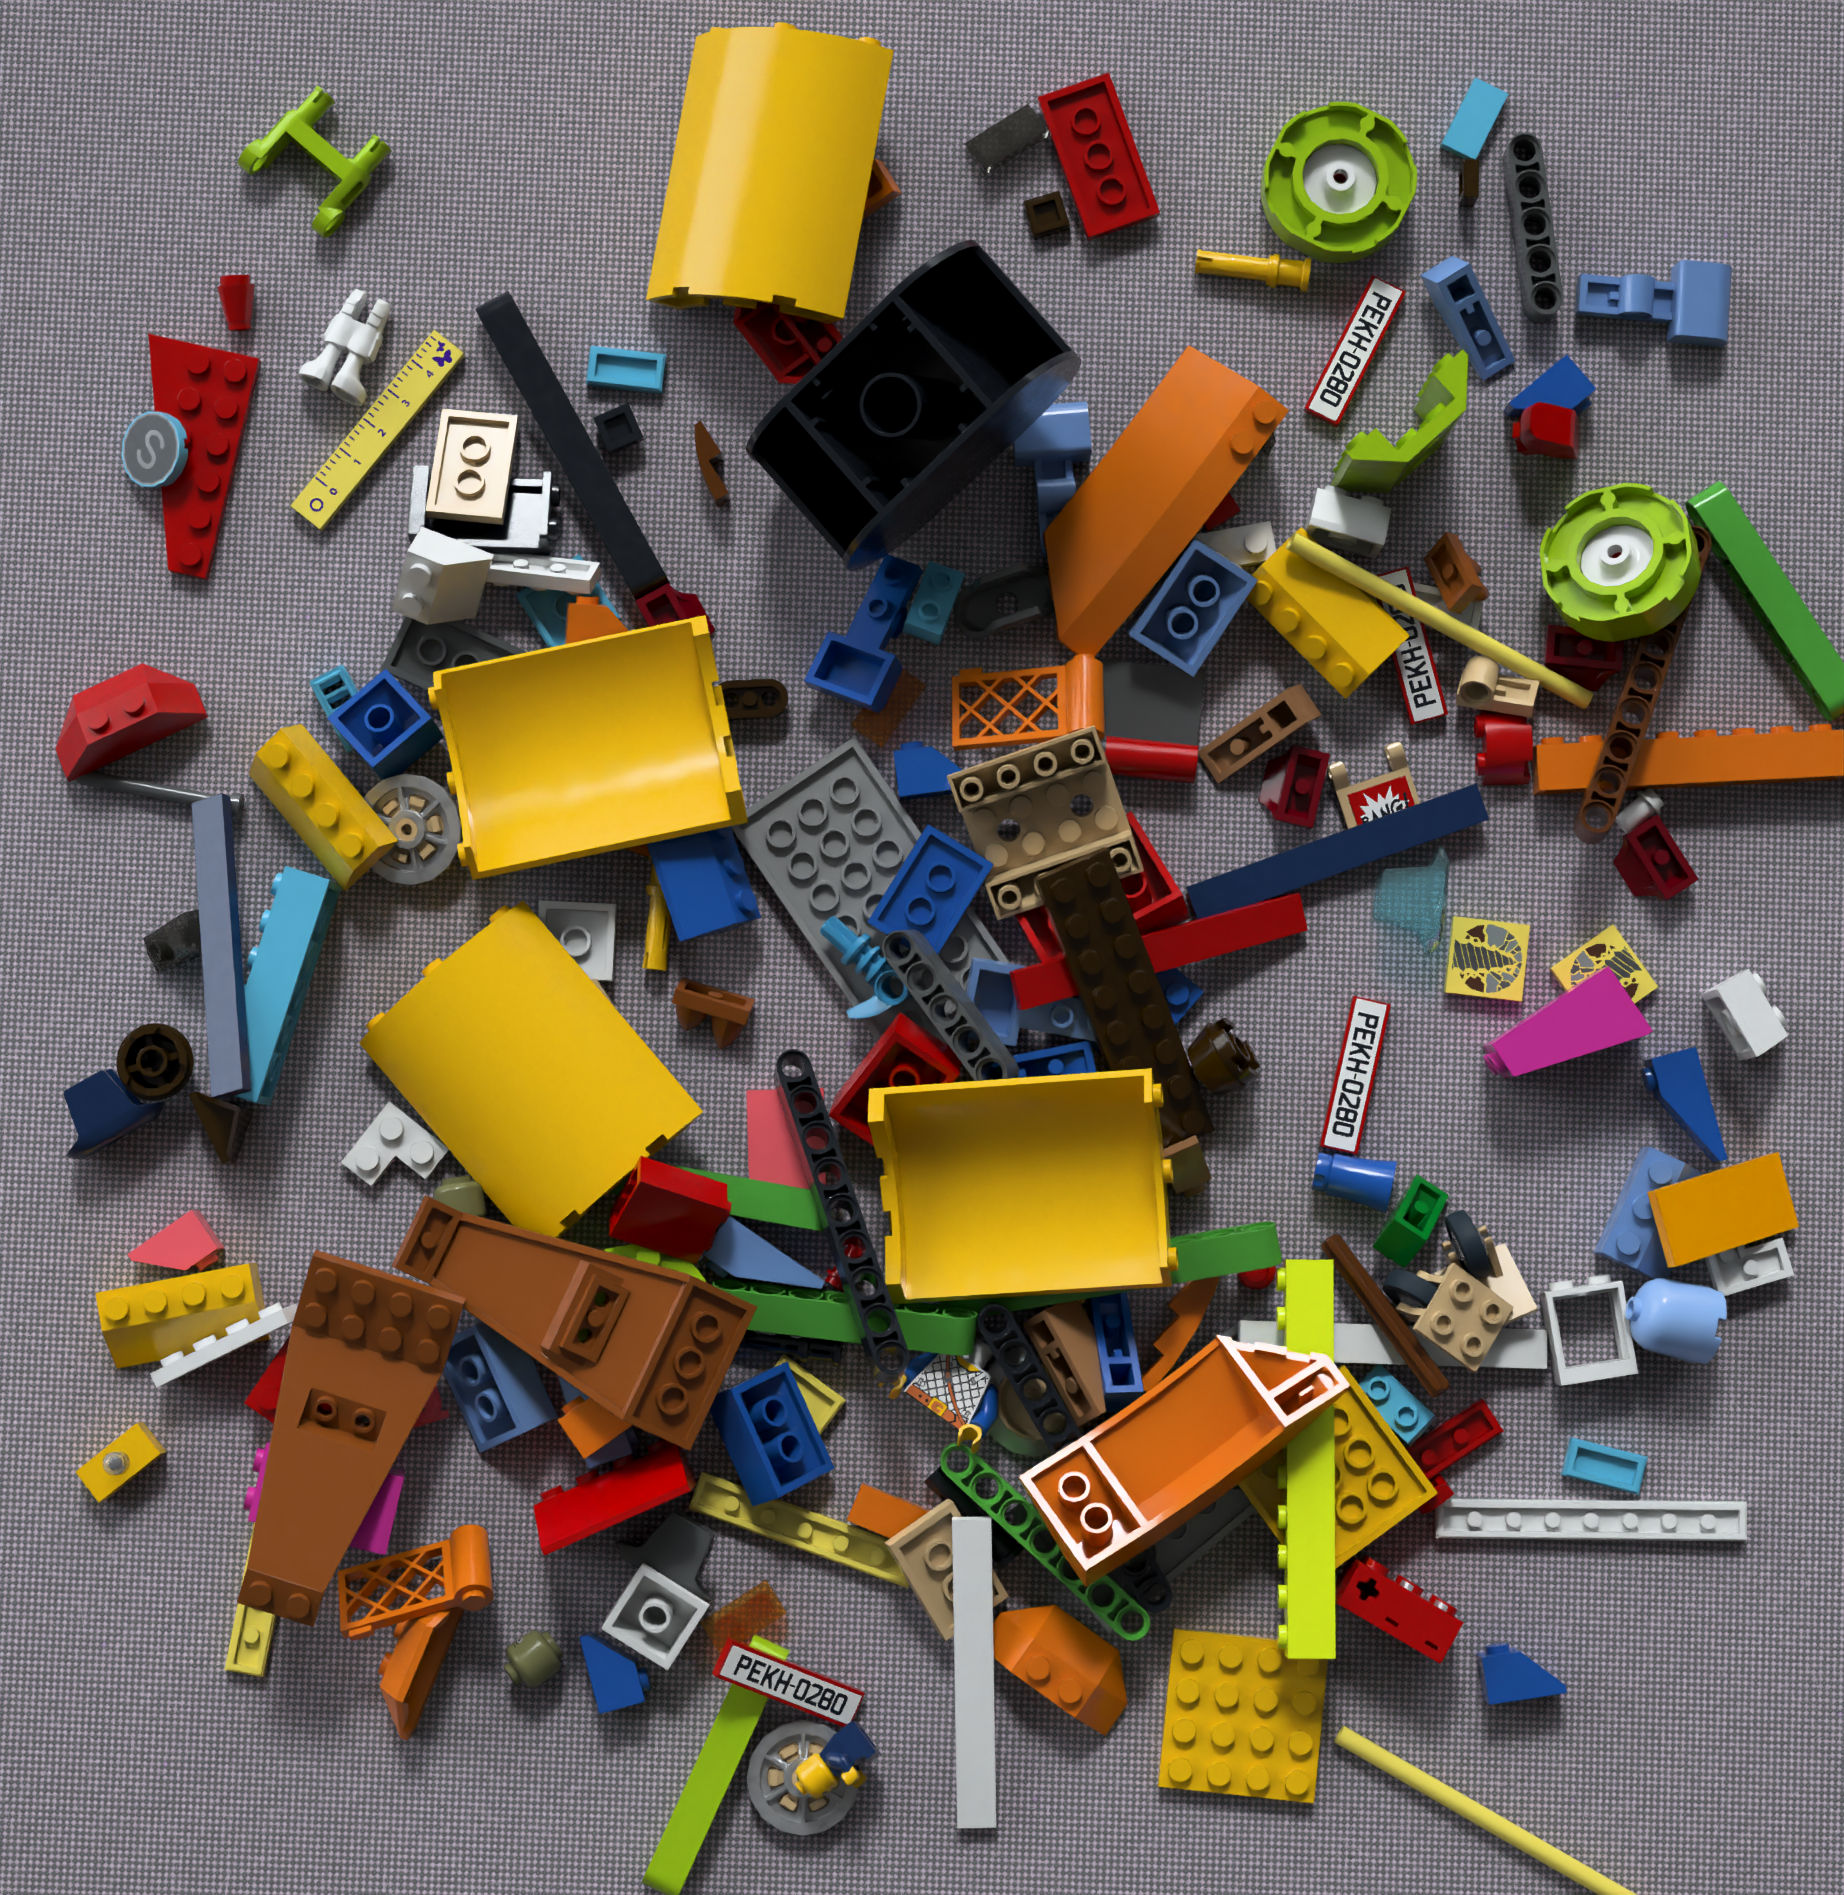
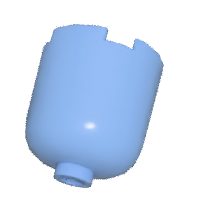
M1656 1278L1644 1283L1637 1291L1635 1297H1631L1628 1300L1625 1316L1630 1322L1633 1339L1642 1348L1693 1364H1708L1715 1356L1722 1339L1715 1337L1718 1328V1320L1726 1321V1300L1722 1292L1716 1291L1711 1287L1666 1278Z

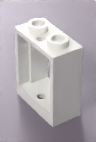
M1610 1274L1587 1277L1588 1285L1573 1287L1572 1280L1549 1283L1550 1291L1539 1292L1545 1329L1547 1330L1554 1383L1556 1385L1562 1386L1638 1374L1630 1322L1625 1316L1627 1304L1623 1281H1611ZM1608 1292L1619 1358L1566 1367L1555 1300Z

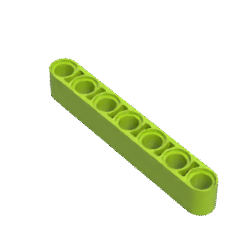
M754 1634L750 1643L752 1647L785 1660L790 1650ZM731 1684L641 1883L666 1895H679L768 1697Z

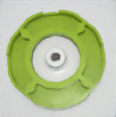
M1329 102L1328 106L1315 108L1307 112L1304 110L1294 116L1283 126L1266 159L1261 175V202L1273 231L1286 245L1320 262H1353L1379 251L1393 239L1416 193L1417 167L1416 165L1414 166L1405 135L1390 119L1353 102Z
M1622 483L1587 491L1564 507L1566 514L1557 522L1553 529L1547 528L1539 550L1543 585L1561 618L1571 628L1587 637L1601 641L1616 642L1653 634L1677 618L1687 607L1697 590L1701 577L1697 539L1681 507L1673 499L1669 500L1655 493L1650 486L1637 483Z

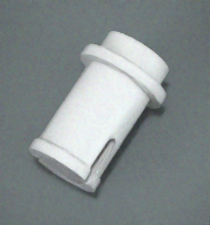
M1648 788L1644 792L1640 790L1637 793L1639 797L1616 816L1615 822L1625 833L1645 822L1653 814L1659 815L1661 813L1660 808L1664 806V803L1652 789Z

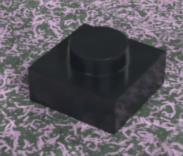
M629 403L593 417L609 455L644 441Z

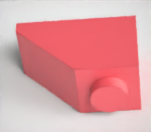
M190 1210L127 1255L131 1261L180 1270H194L197 1268L199 1272H202L219 1260L217 1253L225 1247L199 1210Z

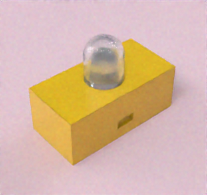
M138 1422L75 1471V1473L98 1502L106 1501L167 1451L146 1424Z

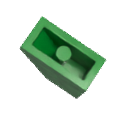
M1416 1174L1386 1219L1372 1247L1388 1259L1405 1268L1427 1241L1449 1195Z

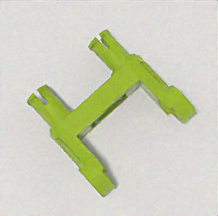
M316 86L315 90L297 110H288L262 140L256 139L244 149L238 159V165L249 175H254L263 167L267 169L292 141L340 182L317 208L320 212L316 215L311 225L312 229L321 237L328 238L342 224L347 208L371 183L370 180L372 178L370 174L392 150L384 141L380 142V138L373 134L371 139L353 159L345 158L315 132L313 126L335 104L334 99L327 92L323 93L324 90Z

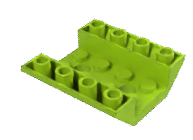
M1463 349L1455 357L1448 353L1433 366V371L1427 376L1428 380L1421 386L1422 389L1416 395L1420 400L1415 406L1414 411L1423 420L1417 432L1414 428H1411L1396 442L1394 447L1377 428L1368 435L1361 431L1345 446L1346 450L1341 454L1342 457L1337 462L1338 465L1333 469L1335 477L1330 486L1339 487L1350 492L1390 493L1441 447L1466 411L1468 354Z

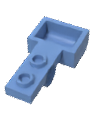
M1681 260L1671 268L1670 282L1655 281L1654 277L1643 274H1629L1621 277L1580 274L1577 277L1575 315L1668 324L1667 342L1722 348L1728 341L1732 267L1721 263Z
M1087 401L1052 404L1013 442L1014 467L1034 466L1041 558L1047 557L1042 533L1076 492L1072 463L1090 462L1092 449Z
M972 958L965 992L1003 1044L1016 1046L1019 1028L1096 1041L1078 996L1068 997L1026 1010H1019L1009 972L1024 968L1025 966L984 958ZM974 1031L968 1034L967 1038L980 1040Z

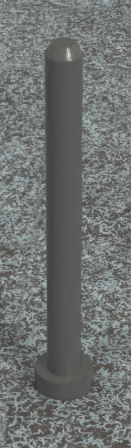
M95 771L75 779L82 785L186 805L215 796V794ZM233 792L230 796L232 819L239 820L243 813L245 798L244 794Z

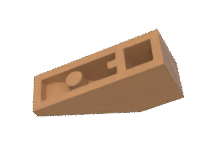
M1300 683L1277 695L1200 749L1198 754L1219 784L1320 717L1321 713Z
M1080 1301L1056 1304L1024 1322L1023 1325L1077 1426L1079 1427L1106 1412L1095 1329Z

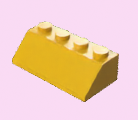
M1303 527L1296 531V533L1317 543ZM1288 539L1252 574L1258 581L1246 599L1346 699L1410 635L1367 592L1287 550Z
M302 724L281 728L255 753L248 773L249 776L344 891L348 890L398 842V839Z
M248 1263L95 1293L101 1330L117 1369L160 1361L181 1350L184 1356L195 1352L194 1343L211 1335H215L216 1340H219L228 1335L225 1328L246 1318L249 1324H252L261 1319L258 1312L265 1309L257 1263ZM268 1334V1335H266V1336H264V1337H262V1338H260V1339H258V1340H256V1341H254V1342L269 1340V1339H271V1338H270V1334Z

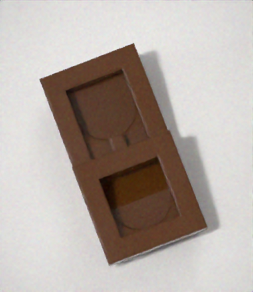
M699 421L694 425L697 457L705 484L719 508L731 500L728 490L713 466L723 461V457L702 421Z

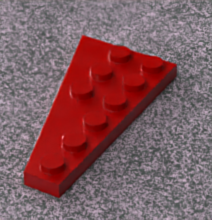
M148 333L155 412L168 413L178 419L187 435V439H184V449H188V458L181 475L174 483L168 486H161L168 570L171 573L208 581L261 360L256 357Z

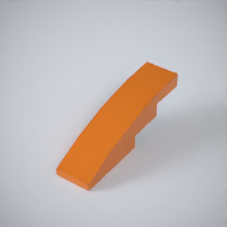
M1220 1276L1188 1281L1166 1304L1177 1316L1151 1343L1162 1355L1141 1376L1145 1392L1151 1390L1162 1380L1187 1346L1207 1310Z

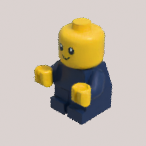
M852 1720L833 1735L820 1754H813L797 1767L796 1775L799 1781L795 1784L804 1796L809 1793L814 1799H820L838 1785L840 1777H842L847 1786L853 1785L854 1788H859L867 1780L866 1775L859 1768L861 1763L867 1759L874 1761L882 1754L860 1723Z

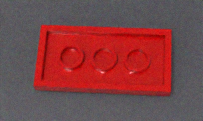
M1109 72L1037 98L1040 111L1088 241L1159 217L1160 210Z

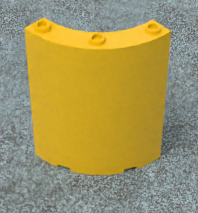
M777 22L774 24V27H736L726 29L712 27L710 32L696 37L648 285L647 301L678 310L708 306L710 299H723L722 304L725 306L757 309L758 302L780 305V313L826 324L844 319L894 50L882 47L881 42L874 38L860 37L859 40L827 33L800 30L796 26L784 22Z
M706 615L433 672L434 687L428 688V695L432 710L439 709L452 766V771L447 772V781L451 795L457 794L462 826L463 843L457 844L461 866H469L472 880L748 823L721 685L713 687V682L719 681Z
M523 900L511 909L507 905L499 908L489 918L491 923L478 932L444 961L437 958L426 966L421 972L425 977L404 995L386 1014L381 1012L366 1024L365 1027L369 1032L359 1044L473 1179L481 1185L483 1191L513 1226L561 1238L591 1210L590 1206L603 1195L606 1196L631 1174L640 1156L652 1157L685 1131L703 1111Z
M1152 1068L869 1089L868 1125L872 1135L876 1158H882L884 1175L880 1176L883 1212H888L889 1231L892 1233V1236H885V1283L892 1304L1172 1287V1271L1179 1270L1177 1247H1171L1167 1194V1183H1173V1167L1171 1159H1164L1159 1107L1164 1105L1163 1088L1161 1083H1154Z

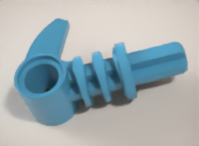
M835 916L830 917L820 929L821 935L844 954L841 963L846 967L854 963L856 965L855 973L858 975L862 972L866 973L865 981L874 990V994L870 999L846 1011L849 1018L872 1017L890 1010L899 1003L913 997L904 983V990L901 996L891 990V977L896 976L899 978V976L885 957L882 958L879 955L881 948L876 946L872 949L869 946L872 938L867 933L858 937Z

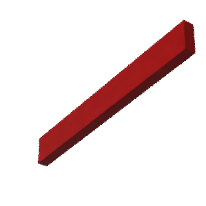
M1295 892L1143 934L1141 937L1154 971L1158 973L1308 931L1300 893ZM1064 957L1009 972L1019 1010H1026L1079 995Z

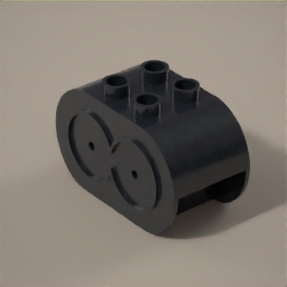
M966 240L935 255L894 288L765 415L751 434L746 445V453L753 461L758 462L831 545L842 558L844 566L849 571H858L880 560L924 527L1056 401L1073 380L1080 368L1081 358L982 246L975 240Z

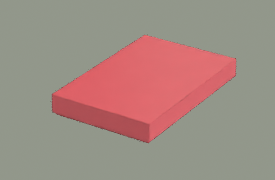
M820 1088L824 1100V1088ZM746 1090L749 1179L810 1190L777 1090ZM798 1101L794 1104L796 1110L800 1113L807 1114L814 1111L813 1106L807 1101ZM811 1136L806 1139L807 1144L812 1149L819 1150L826 1147L824 1140L820 1137ZM826 1172L818 1175V1178L824 1185H827Z

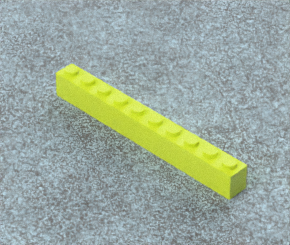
M1285 1259L1283 1260V1267L1276 1268V1290L1283 1291V1307L1276 1308V1329L1283 1330V1346L1281 1347H1287V1351L1311 1355V1352L1325 1354L1334 1363L1333 1260ZM1333 1403L1283 1448L1284 1465H1277V1489H1284V1505H1277V1528L1284 1529V1545H1277L1278 1569H1284V1585L1277 1586L1278 1609H1284L1285 1624L1278 1625L1277 1643L1278 1649H1285V1656L1288 1659H1336L1335 1442Z

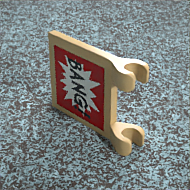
M1400 742L1391 743L1384 747V752L1392 772L1351 786L1343 762L1338 761L1327 766V774L1334 788L1347 829L1420 803L1408 768L1405 751Z

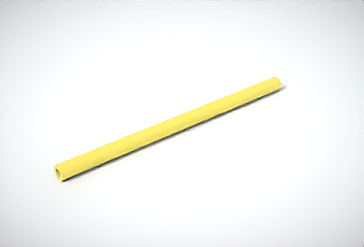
M1296 532L1289 539L1286 549L1472 650L1493 659L1498 664L1522 677L1540 681L1539 686L1582 709H1585L1591 702L1593 692Z
M1343 1725L1339 1730L1334 1743L1595 1894L1637 1895Z

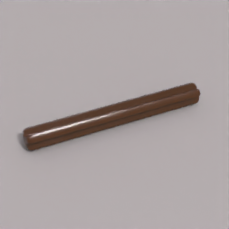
M1339 1234L1328 1237L1321 1244L1323 1252L1329 1260H1333L1337 1271L1428 1394L1433 1398L1443 1394L1450 1387L1447 1378Z

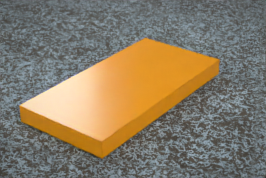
M1779 1152L1769 1153L1647 1192L1668 1268L1687 1264L1799 1227Z

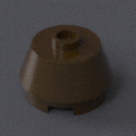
M1222 1018L1214 1024L1208 1022L1187 1049L1194 1077L1201 1085H1205L1215 1095L1249 1089L1251 1082L1261 1077L1255 1070L1260 1065L1247 1040L1242 1042L1237 1035L1230 1032V1030L1234 1029L1235 1025L1227 1018Z
M161 1023L145 1024L131 1031L122 1041L116 1058L117 1072L126 1089L139 1098L152 1101L170 1098L181 1091L189 1081L194 1066L192 1048L185 1036L177 1029Z

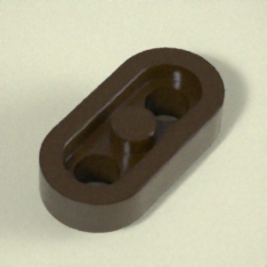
M775 679L730 680L719 684L722 688L724 701L730 695H734L739 699L736 707H726L728 720L730 721L776 718L783 714L788 706L789 697L787 690L781 682ZM768 693H772L777 697V701L773 706H766L762 702L763 697Z

